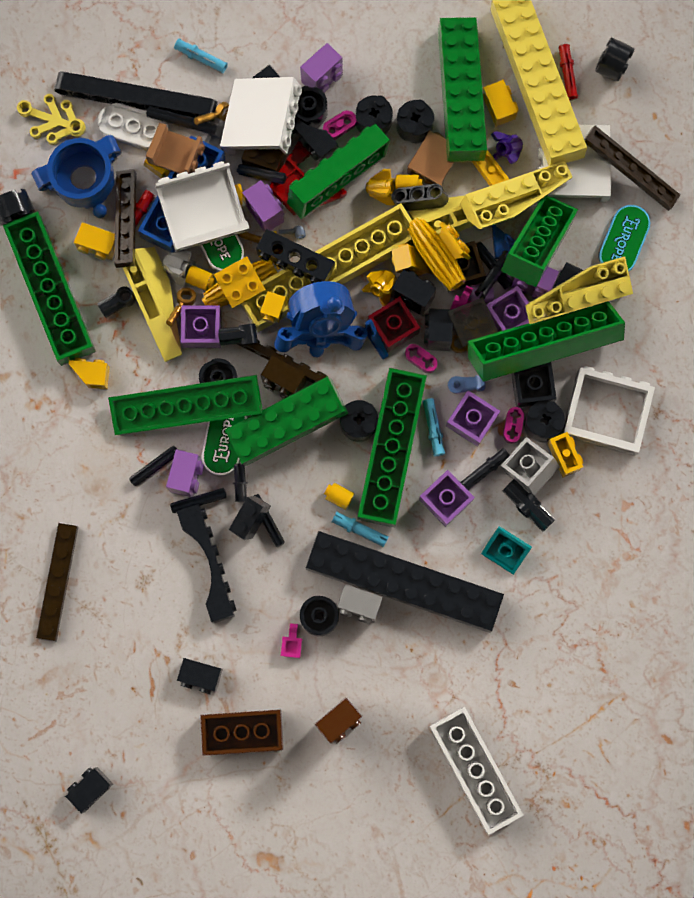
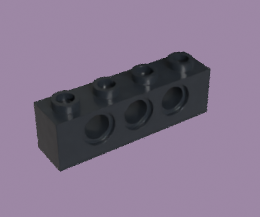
M269 229L265 230L256 247L258 257L262 260L275 262L277 267L283 270L287 268L293 271L292 273L299 278L305 277L310 279L311 283L328 281L335 268V261ZM281 248L283 250L281 254L273 253L274 249ZM293 256L300 258L296 263L290 261ZM311 264L317 266L314 271H309L307 267Z

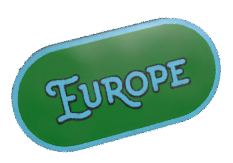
M626 205L615 213L599 252L600 263L625 257L628 272L632 270L650 229V218L643 208L636 205Z

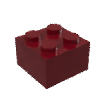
M401 297L368 316V320L371 319L387 352L392 351L420 333V326Z

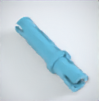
M180 38L176 41L174 49L188 55V58H194L221 73H224L227 69V62L199 49L197 45H191Z
M430 398L425 399L422 403L425 410L429 430L428 439L431 441L433 456L438 457L445 454L442 440L443 433H441L435 400Z
M338 511L332 520V523L347 529V532L360 535L383 548L389 537Z

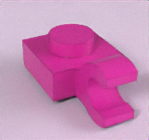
M466 285L462 296H455L450 308L452 314L465 320L467 319L474 303L469 301L473 288Z
M290 623L289 637L283 636L280 656L300 658L302 638H297L298 624Z

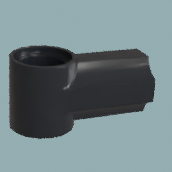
M123 286L116 293L97 303L104 317L108 318L119 310L132 306L136 301V297L129 287ZM130 293L129 299L122 300L123 294Z
M256 324L239 325V327L219 329L218 336L221 346L258 343Z

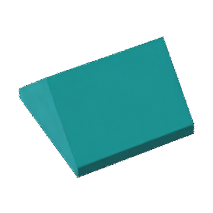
M498 526L481 554L514 575L532 546Z

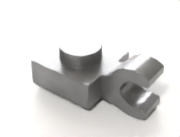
M220 120L215 135L208 134L205 140L206 143L223 150L220 144L225 121Z

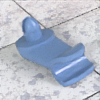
M475 375V377L454 376L448 381L449 390L457 394L472 390L484 391L486 387V382H483L479 375Z

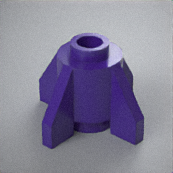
M499 131L493 132L491 136L495 142L499 141L496 144L497 152L493 155L494 159L506 157L510 164L516 163L523 149L522 139L517 134L508 135Z

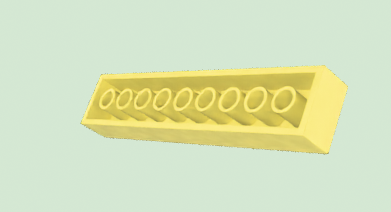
M492 0V16L548 166L562 161L568 163L585 158L587 150L585 140L532 1Z
M402 203L315 251L335 261V268L328 281L343 285L393 256L392 250L398 248V245L403 243H409L411 246L414 245L408 231L409 223L412 220ZM313 264L307 267L309 271H314L317 268ZM286 268L263 280L262 284L266 290L241 303L252 324H256L257 332L274 324L264 321L260 315L267 291L286 297V305L281 319L287 316V305L291 296L302 287L312 284L309 281L310 279L305 277L299 278L292 273L293 271Z

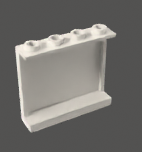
M294 77L235 79L220 147L228 155H235L236 149H280L284 154H287L288 148L291 145L292 130L295 126L294 120L298 111V100L302 93V88Z
M579 125L584 139L595 125ZM596 125L610 137V125ZM586 144L585 158L566 163L573 176L572 179L552 191L548 196L600 198V202H608L611 197L610 163ZM538 148V159H541V166H538L539 170L547 167L548 164L542 148Z
M218 162L213 164L212 168L200 167L195 169L194 173L182 172L177 174L176 178L169 179V177L159 179V183H156L157 194L176 252L241 234L249 230V225L245 220L229 169V163Z

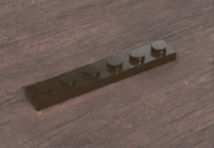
M596 125L593 126L584 139L585 143L668 211L672 209L680 194Z
M135 169L116 171L114 265L116 268L135 266Z
M259 340L256 344H237L268 361L272 355L305 373L306 380L313 384L327 377L326 374L320 371L316 373L310 370L311 367L301 362L298 364L294 362V359L287 354L281 355L277 353V350L272 346L267 345L265 347L261 345Z
M58 523L36 636L38 639L57 641L78 526Z

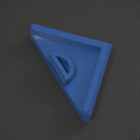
M496 224L492 225L495 259H498L504 250H511L516 240L507 233H504Z
M371 319L366 321L367 337L384 360L389 357L388 352Z

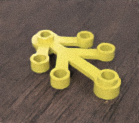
M52 94L44 96V102L49 106L52 115L34 109L31 103L26 100H22L17 104V110L21 116H33L47 121L43 125L33 126L30 129V135L34 139H39L42 133L58 126L65 129L56 133L51 132L47 135V141L50 145H56L59 139L66 136L80 137L85 133L86 126L82 120L76 119L72 110L73 106L69 100L61 102V108L66 112L69 121L61 118L55 104V97ZM47 99H53L51 102H47ZM64 105H70L68 108H64ZM25 108L29 109L27 112H23ZM76 126L80 127L79 130L74 131ZM34 131H39L37 135H33ZM51 137H56L54 141H50Z

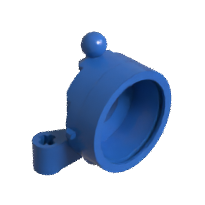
M113 135L105 136L96 142L86 138L65 140L52 152L48 164L34 169L31 175L39 191L48 189L55 191L67 204L85 209L93 208L92 212L95 217L104 218L107 214V208L102 203L113 189L114 170L112 163L115 161L114 158L121 154V150ZM80 167L93 169L96 173L94 184L86 189L75 187L72 184L71 178L76 169Z
M332 281L316 282L302 287L291 296L287 305V318L290 319L292 327L279 329L274 342V347L277 351L284 353L297 345H307L310 347V355L318 358L323 355L324 348H328L330 344H342L355 351L362 349L368 332L362 326H350L357 316V311L354 310L350 292L344 285Z

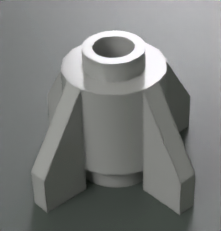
M187 250L170 253L162 261L164 271L178 285L183 287L186 286L185 279L189 268L197 264L196 261L191 260L192 252Z

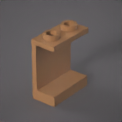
M159 123L147 151L146 159L149 164L178 174L187 172L190 174L197 169V159L199 155L203 154L205 145L200 136L194 140L170 132L167 125Z
M429 131L407 168V174L419 175L420 179H423V183L427 185L439 184L442 187L444 178L455 162L447 161L446 139L442 134Z

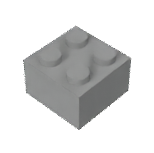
M527 437L501 465L509 477L515 479L534 496L560 468L553 456Z
M345 585L337 608L343 616L351 618L354 615L359 617V621L370 624V621L375 622L382 597Z

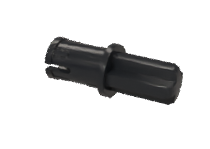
M237 463L234 464L235 482H233L235 502H243L247 498L246 484L248 482H246L245 465Z

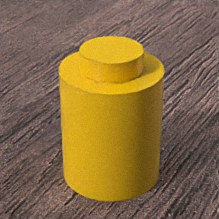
M396 175L395 190L403 187L423 185V179H420L419 175Z
M192 265L188 270L185 282L207 291L214 285L215 278H213V273Z
M334 482L333 485H328L324 495H326L327 501L346 510L355 493Z

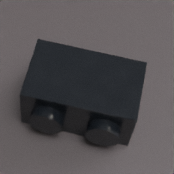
M248 496L229 530L243 540L253 539L271 505L257 496Z
M183 658L177 681L181 682L180 686L192 689V686L200 687V692L211 695V691H217L223 669Z
M98 767L88 768L81 775L83 779L79 783L75 781L67 789L69 793L65 797L81 814L85 813L113 785Z

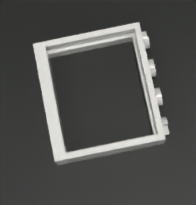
M581 367L577 373L562 434L568 432L569 436H572L575 440L636 456L640 450L655 387L650 386L648 382L640 381L638 383L632 381L629 377L621 376L619 378L607 371L600 373L592 367ZM584 377L646 393L634 443L572 427Z

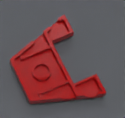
M300 142L296 143L292 153L289 154L285 164L279 170V172L285 173L287 176L285 183L272 182L270 184L275 197L280 200L293 216L297 214L287 204L289 186L296 179L300 180L304 177V173L299 169L298 165L310 156L308 150ZM343 188L322 205L345 197L347 191Z

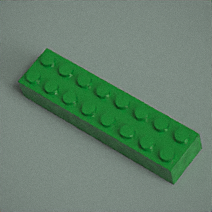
M477 17L440 18L438 40L447 161H484L487 153Z
M37 211L3 225L57 362L63 366L68 364L69 360L75 361V358H82L95 353V347L39 212Z
M607 301L533 324L528 323L469 340L468 359L482 381L485 382L623 341L625 321L610 302Z
M389 368L357 520L393 528L396 526L427 375Z

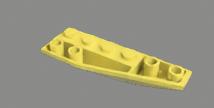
M562 161L468 193L464 196L460 205L467 220L481 230L516 217L572 179L573 176L566 162Z
M465 195L449 197L448 203L441 208L409 212L411 220L419 218V220L424 219L438 234L442 229L439 225L441 222L446 225L450 224L457 232L475 226L467 220L460 205Z
M155 247L135 249V266L122 268L164 362H167L182 355L177 320L173 326L166 324V321L175 309L170 280L163 269Z
M621 257L590 266L526 304L529 324L633 294L626 258Z

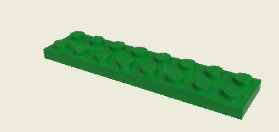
M257 375L108 397L115 435L262 414L263 410Z

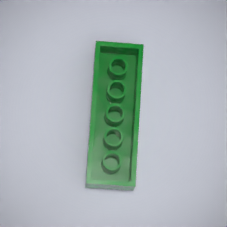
M376 124L366 127L361 132V135L357 138H351L345 147L336 149L330 158H324L314 170L309 169L302 179L293 181L289 186L287 204L302 220L386 156L390 139Z
M548 195L542 198L509 251L501 271L528 285L537 287L570 229L578 209Z
M327 376L262 410V414L252 415L225 429L241 464L248 466L349 413L332 379Z

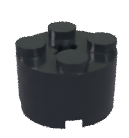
M611 37L606 44V49L600 56L595 72L614 81H619L628 67L627 61L632 57L635 48Z
M302 86V93L298 100V111L295 117L305 124L317 128L324 123L328 116L327 97L318 87Z
M371 95L358 102L356 108V127L360 133L366 127H371L374 124L385 135L388 133L392 125L393 110L384 96Z
M411 100L404 103L398 109L396 129L399 136L405 141L407 140L411 143L423 142L429 131L433 129L434 113L424 100Z
M21 189L19 193L16 190H12L0 195L1 226L35 212L26 189Z
M215 358L205 363L199 372L200 383L216 381L215 379H219V377H222V380L238 378L234 366L229 361L221 358Z
M363 400L347 403L345 407L349 414L340 418L341 431L352 441L363 442L368 440L376 432L378 423L376 409L371 403ZM357 418H361V424H357Z
M554 401L537 402L531 406L525 416V431L529 437L538 442H548L562 431L565 424V415L563 410ZM542 418H544V420H547L548 423L545 424L544 422L541 423L540 421L542 420Z
M313 596L303 603L300 610V622L308 633L314 636H325L336 628L339 621V611L336 604L330 598ZM317 611L319 613L324 612L322 621L314 619Z

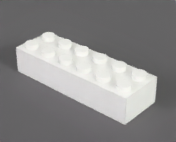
M465 707L429 726L488 835L524 816Z

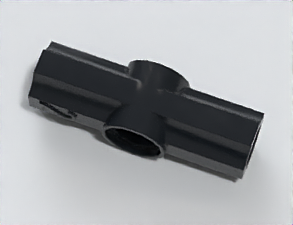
M515 479L502 490L516 505L517 510L524 517L529 518L542 532L555 521L541 506V502L532 493H528Z

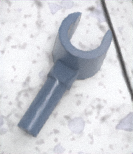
M296 226L294 229L279 230V234H295L296 239L306 237L302 226Z

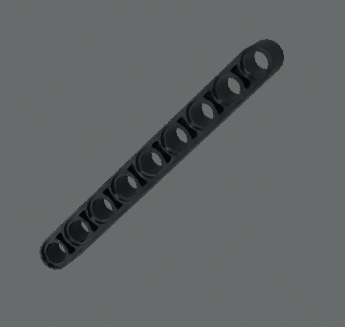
M58 72L54 89L56 93L64 96L108 104L121 103L146 111L148 107H154L191 118L211 112L215 113L218 105L216 100L207 97L69 72Z

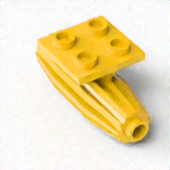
M415 218L409 223L408 231L417 251L433 274L448 290H456L466 281L456 259H471L468 254L470 249L460 239L458 240L460 235L450 224L439 223L442 229L438 234L424 219L419 220V218Z
M246 256L214 274L217 283L203 293L204 298H202L205 306L223 307L230 304L234 308L265 291L266 289L262 281L276 274L277 271L270 260L268 262L259 260L251 263Z

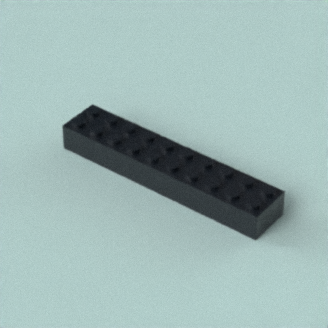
M321 531L317 533L306 565V570L489 633L493 631L504 597L503 593Z

